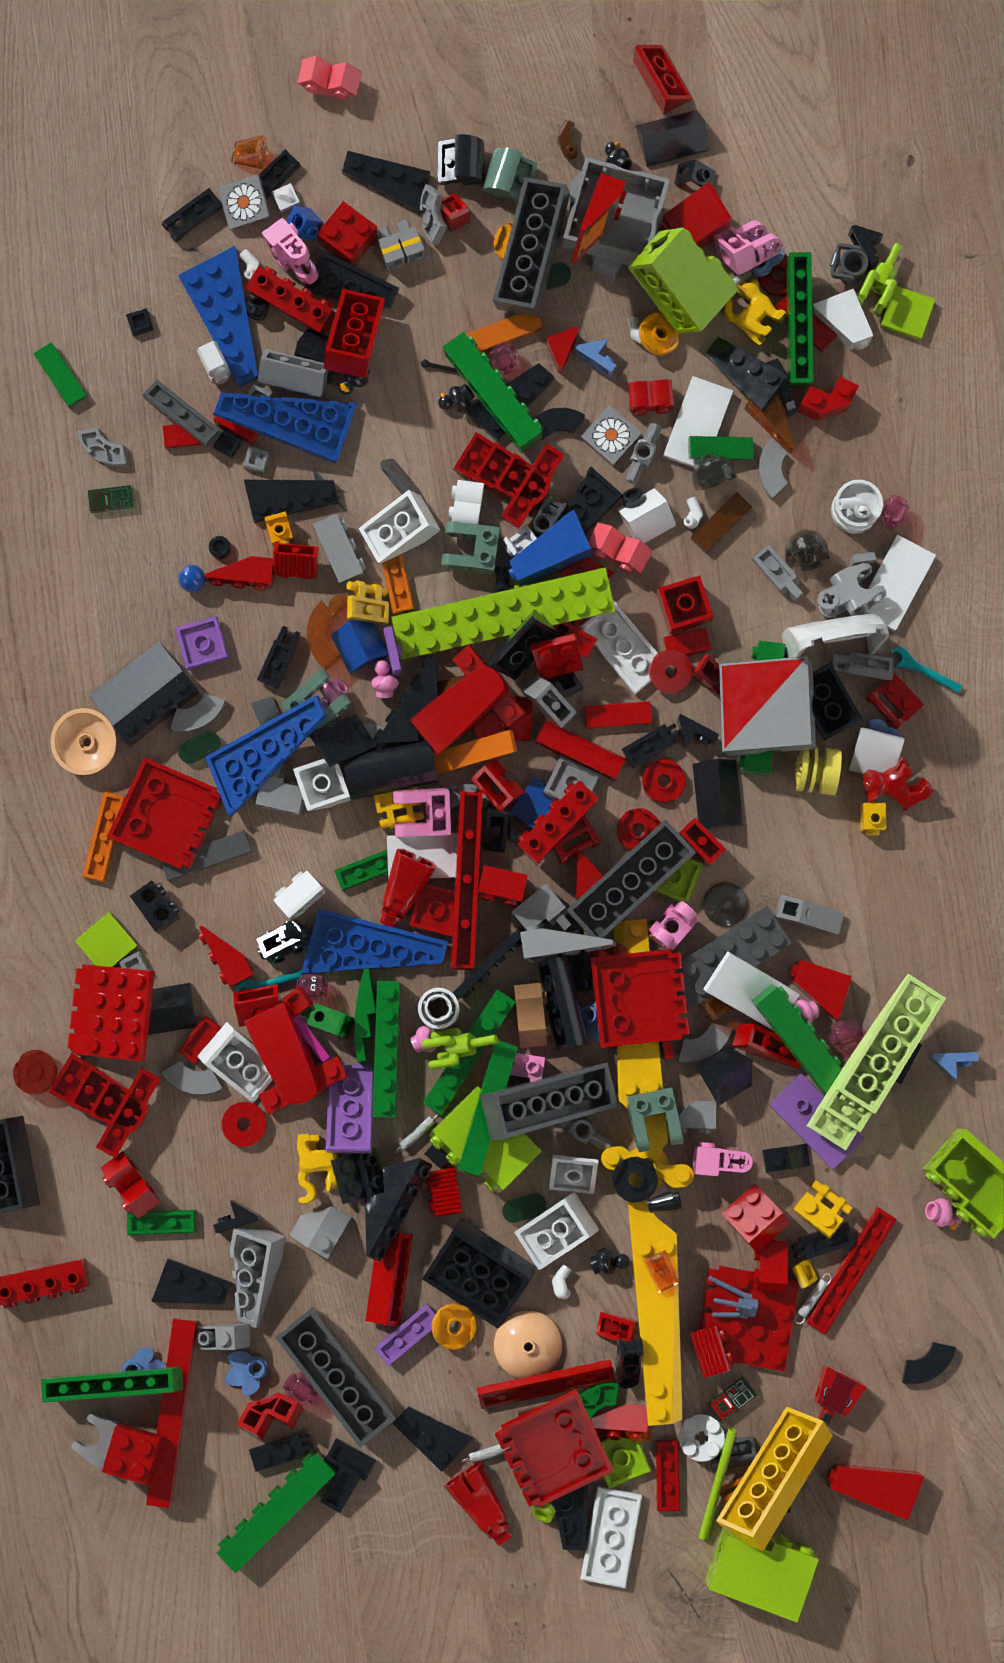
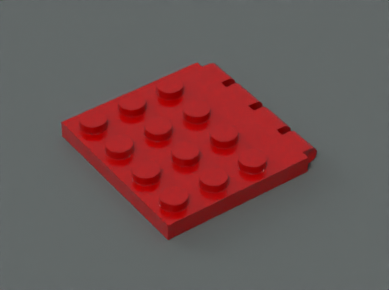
M144 757L107 838L180 870L182 866L190 869L197 856L190 849L193 848L199 851L206 836L205 833L199 830L200 828L209 830L215 814L208 810L211 808L217 811L222 798L217 793V788Z
M672 949L591 958L601 1048L682 1039L683 1034H690L689 1018H679V1014L688 1013L686 995L677 996L678 991H686L684 973L674 974V969L683 968L681 952L672 953Z
M82 964V969L76 968L75 984H80V989L74 988L72 1006H76L77 1011H71L70 1029H75V1033H69L67 1049H73L72 1054L145 1062L155 971Z
M721 1265L718 1266V1270L709 1268L708 1277L712 1276L745 1293L752 1294L753 1299H758V1308L754 1318L749 1316L747 1319L713 1317L712 1313L738 1312L736 1307L715 1303V1298L738 1302V1299L743 1297L707 1279V1284L715 1286V1289H706L703 1307L711 1308V1312L702 1311L699 1330L718 1324L719 1329L724 1328L727 1341L724 1342L726 1351H731L734 1362L785 1372L799 1289L798 1280L788 1278L785 1292L758 1291L757 1282H753V1271Z
M576 1389L502 1424V1430L495 1433L501 1449H506L503 1451L510 1468L514 1469L513 1475L520 1489H523L522 1494L528 1506L538 1504L541 1507L614 1471Z

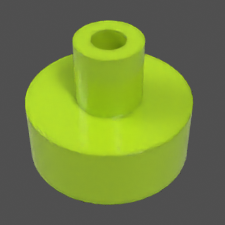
M551 1501L541 1507L538 1504L533 1505L531 1509L532 1515L541 1522L550 1523L556 1513L552 1506L554 1502Z

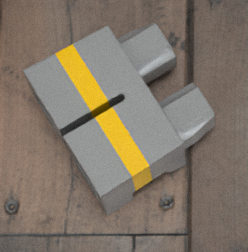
M407 219L397 223L398 233L391 234L389 226L378 229L379 248L387 271L405 265V259L408 264L425 258V249L417 230L411 226Z

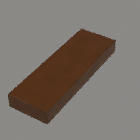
M736 492L690 539L707 553L752 509V506Z

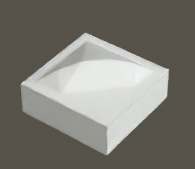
M291 183L272 191V196L281 213L292 209L294 205H300V201Z

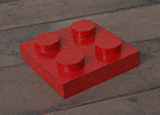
M574 634L531 644L539 676L543 679L584 670Z
M426 884L415 901L409 926L452 937L455 891Z

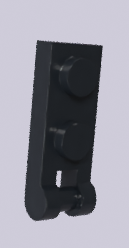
M208 188L162 222V226L171 233L170 237L174 242H178L185 234L223 208L222 203L212 190ZM178 221L182 223V226L179 228L175 226Z

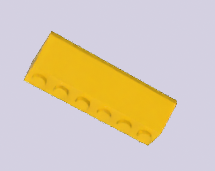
M786 1407L716 1522L743 1543L763 1552L833 1436L824 1421Z

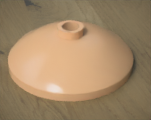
M87 708L75 709L64 714L56 722L51 734V750L58 764L65 770L78 775L94 774L104 769L113 759L117 748L116 731L110 720L102 713ZM87 738L91 740L89 746H86L84 743Z
M523 1310L511 1314L499 1326L494 1339V1351L500 1366L508 1374L521 1379L532 1375L549 1373L560 1359L562 1339L556 1324L548 1316L533 1310ZM527 1342L533 1345L530 1351L524 1349V1344Z

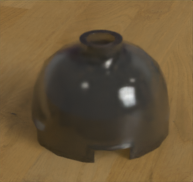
M713 453L701 456L702 461L697 463L692 471L695 491L720 485V483L725 482L724 480L727 479L730 481L737 478L732 462L726 457L714 456Z
M800 530L788 539L785 546L786 564L792 569L794 566H803L802 571L814 570L823 566V561L826 558L829 559L826 540L820 533L812 530Z

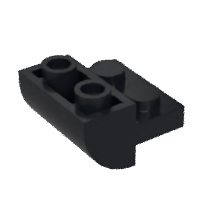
M466 134L455 135V139L438 141V183L441 186L462 183L464 186L484 183V141L479 137Z
M376 1147L372 1148V1153H354L330 1160L342 1204L384 1193L383 1171Z

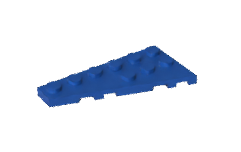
M233 246L178 276L213 341L217 342L239 388L258 379V371L236 246Z
M221 392L213 415L336 464L357 403L323 402L314 399L288 397L248 396L247 394Z
M319 696L311 697L205 757L229 816L233 817L324 721L327 714Z
M318 909L301 974L443 964L448 941Z

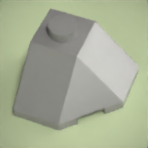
M332 1206L303 1214L298 1219L290 1236L328 1259L352 1217Z

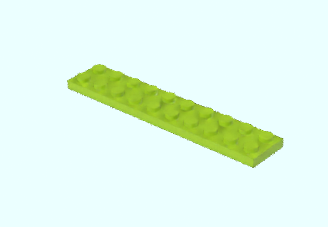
M605 567L391 618L397 645L401 646L403 658L400 659L406 660L510 636L534 609L553 626L616 612Z

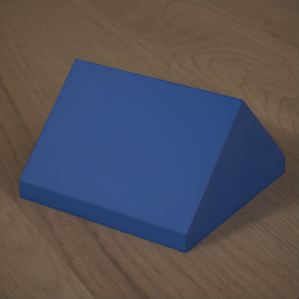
M350 620L331 634L349 674L389 656L374 623Z

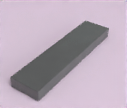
M156 380L142 394L145 400L206 448L222 434L217 426L160 381Z
M244 830L203 844L199 851L193 848L190 849L191 852L197 854L190 869L182 866L180 870L164 862L161 863L167 881L251 853L252 849Z

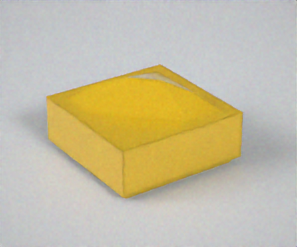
M809 1259L803 1260L792 1267L801 1289L808 1287L818 1280Z

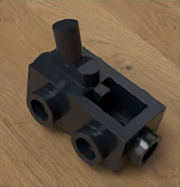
M297 919L288 921L282 927L268 931L257 939L260 946L257 948L258 953L263 960L266 959L270 964L282 963L286 959L285 956L291 953L299 954L306 949L305 946L310 944L308 937L311 936L308 927L305 924L302 925Z

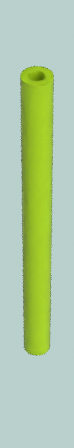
M728 1428L699 1533V1538L702 1540L708 1539L736 1438L737 1430Z

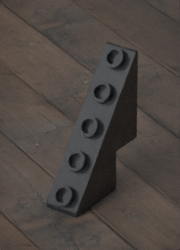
M435 655L432 658L430 656L426 658L421 666L424 670L420 676L416 674L409 684L412 688L408 694L404 692L397 702L400 704L396 711L392 710L385 720L387 722L383 730L379 728L373 740L376 741L377 746L378 744L399 746L418 742V730L410 720L438 697Z
M417 1158L383 1167L384 1193L365 1198L367 1257L377 1262H381L391 1241L396 1236L397 1230L403 1219L407 1216L414 1199L419 1194L423 1182L429 1175L432 1164Z

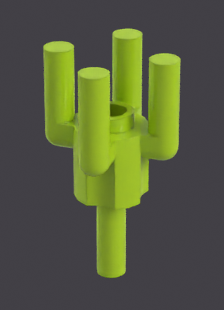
M897 243L893 245L886 262H879L875 270H871L868 273L857 295L862 306L870 289L878 294H882L873 311L878 316L882 315L897 285L896 280H894L897 270L893 265L902 249V246Z
M459 1028L431 1032V1039L423 1040L422 1046L424 1049L445 1045L446 1052L438 1053V1060L429 1061L430 1070L458 1065L460 1057L475 1055L477 1047L497 1044L498 1037L497 1035L475 1038L471 1033L461 1034Z

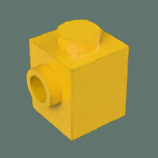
M886 803L861 804L860 832H866L867 836H879L880 832L886 830Z

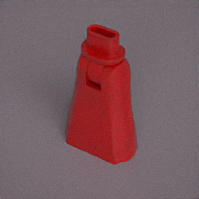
M405 849L396 850L382 902V916L380 918L382 924L396 928L398 922L402 921L437 866L434 862L420 856L416 861L414 860L416 854Z
M481 1461L476 1462L445 1484L444 1488L452 1498L464 1509L476 1526L488 1535L489 1539L493 1538L498 1546L513 1536L508 1528L510 1525L507 1522L505 1511Z

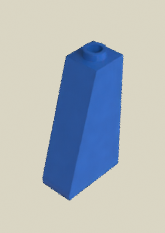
M572 510L510 560L512 568L508 570L513 581L518 580L520 586H523L593 555L575 511Z

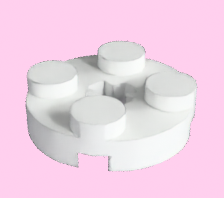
M699 1414L684 1421L679 1432V1443L683 1452L692 1460L709 1462L722 1452L725 1443V1432L717 1420L709 1415ZM700 1432H704V1435L708 1436V1441H704L705 1444L700 1445V1442L696 1440L697 1434L700 1435Z

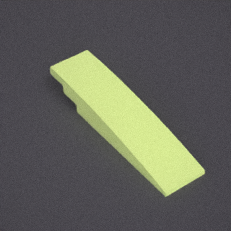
M907 974L837 1076L807 1126L840 1148L847 1150L856 1133L862 1131L872 1113L876 1114L946 998L912 975Z

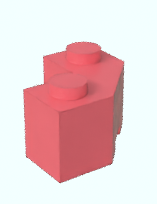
M313 56L303 59L297 83L303 86L307 92L345 100L357 95L362 71L347 62L331 65L320 57Z
M597 523L588 541L593 551V556L601 560L605 559L629 574L632 572L642 573L653 552L641 540L625 537L613 526Z

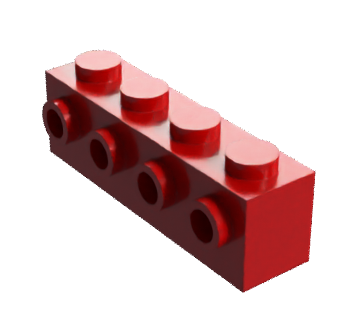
M258 266L246 289L312 330L324 335L336 314L331 309L333 305L324 299H321L320 302L314 299L313 296L315 294L305 288L301 291L294 287L296 283L289 278L284 277L282 280L277 277L278 272L266 266L264 269Z
M580 780L576 784L571 782L563 791L565 795L562 799L556 798L548 807L550 811L545 816L541 814L533 822L535 827L530 832L526 830L518 838L520 843L517 848L534 864L538 865L598 802L599 798Z
M85 1258L0 1276V1305H3L4 1309L18 1306L17 1302L26 1300V1304L40 1301L39 1297L48 1295L49 1299L62 1297V1292L71 1291V1294L85 1292L84 1287L90 1286Z

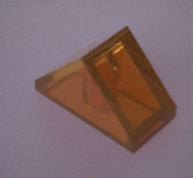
M261 135L236 141L231 162L264 169L268 152L266 138Z
M713 995L698 1004L710 1023L733 1009L732 1006Z
M666 1250L643 1260L658 1293L679 1283Z

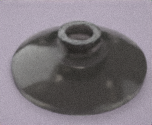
M721 882L715 884L707 891L703 907L706 916L716 925L732 926L744 918L748 908V901L744 891L739 886L730 882ZM723 900H729L730 907H724L722 905Z

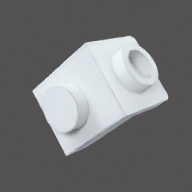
M527 525L513 537L508 538L506 536L503 539L506 543L504 548L511 557L516 556L536 540L537 536L531 527Z

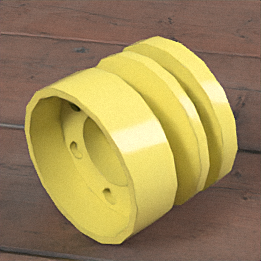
M818 747L811 751V756H809V750L800 751L795 766L796 791L802 792L807 782V792L811 793L815 783H817L819 794L834 796L837 792L840 778L841 750L826 748L822 757H819Z

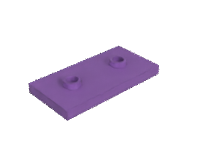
M344 1064L349 1077L328 1087L326 1153H372L374 1065Z
M800 1073L769 1103V1106L833 1170L864 1137L857 1132L847 1150H844L809 1128L807 1124L824 1096Z

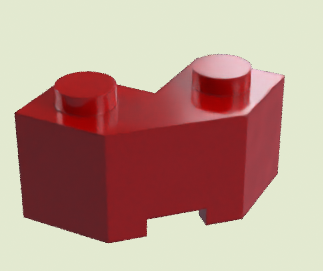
M841 376L837 380L831 394L810 385L797 412L815 421L835 414L845 413L859 385Z
M123 1151L116 1158L113 1157L101 1167L105 1175L102 1179L109 1188L114 1187L120 1193L124 1201L121 1204L128 1214L133 1213L139 1219L160 1203L152 1186L144 1180L138 1172V1167Z
M278 1392L266 1399L248 1403L237 1425L242 1431L263 1440L273 1420L293 1429L303 1411V1407L299 1402Z

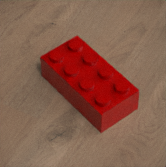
M342 289L325 349L323 369L362 378L367 377L383 316L385 298Z

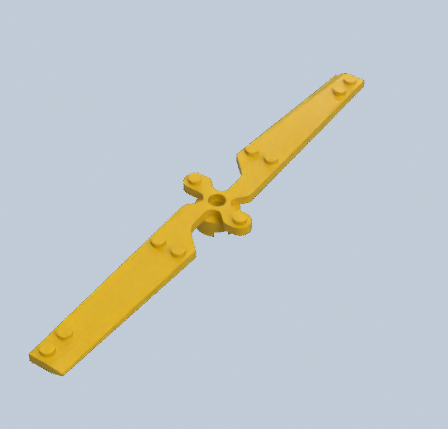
M647 919L622 921L613 929L614 941L616 943L614 955L650 951ZM659 1042L617 1046L618 1102L627 1109L626 1098L628 1096L663 1089ZM655 1114L644 1118L650 1146L649 1151L638 1153L636 1147L629 1152L626 1148L617 1146L605 1149L601 1155V1163L608 1170H614L621 1161L627 1158L640 1157L646 1159L654 1166L657 1172L658 1184L656 1189L664 1182L672 1188L687 1187L694 1179L693 1170L688 1165H669L668 1158L662 1151L668 1141L664 1114ZM632 1173L628 1178L632 1186H639L641 1184V1177L637 1173ZM646 1199L643 1202H628L639 1333L643 1342L642 1366L648 1426L673 1424L682 1420L677 1234L657 1218L654 1213L649 1212Z

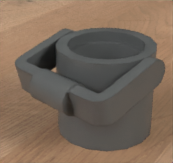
M839 243L836 246L835 253L832 254L830 262L831 277L840 279L846 284L858 283L863 278L868 267V258L861 251L862 247ZM841 249L847 250L846 252L843 253V255H842V257H841V254H840Z

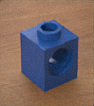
M297 205L293 206L286 221L288 224L292 223L296 227L299 238L315 241L317 233L324 223L311 208Z

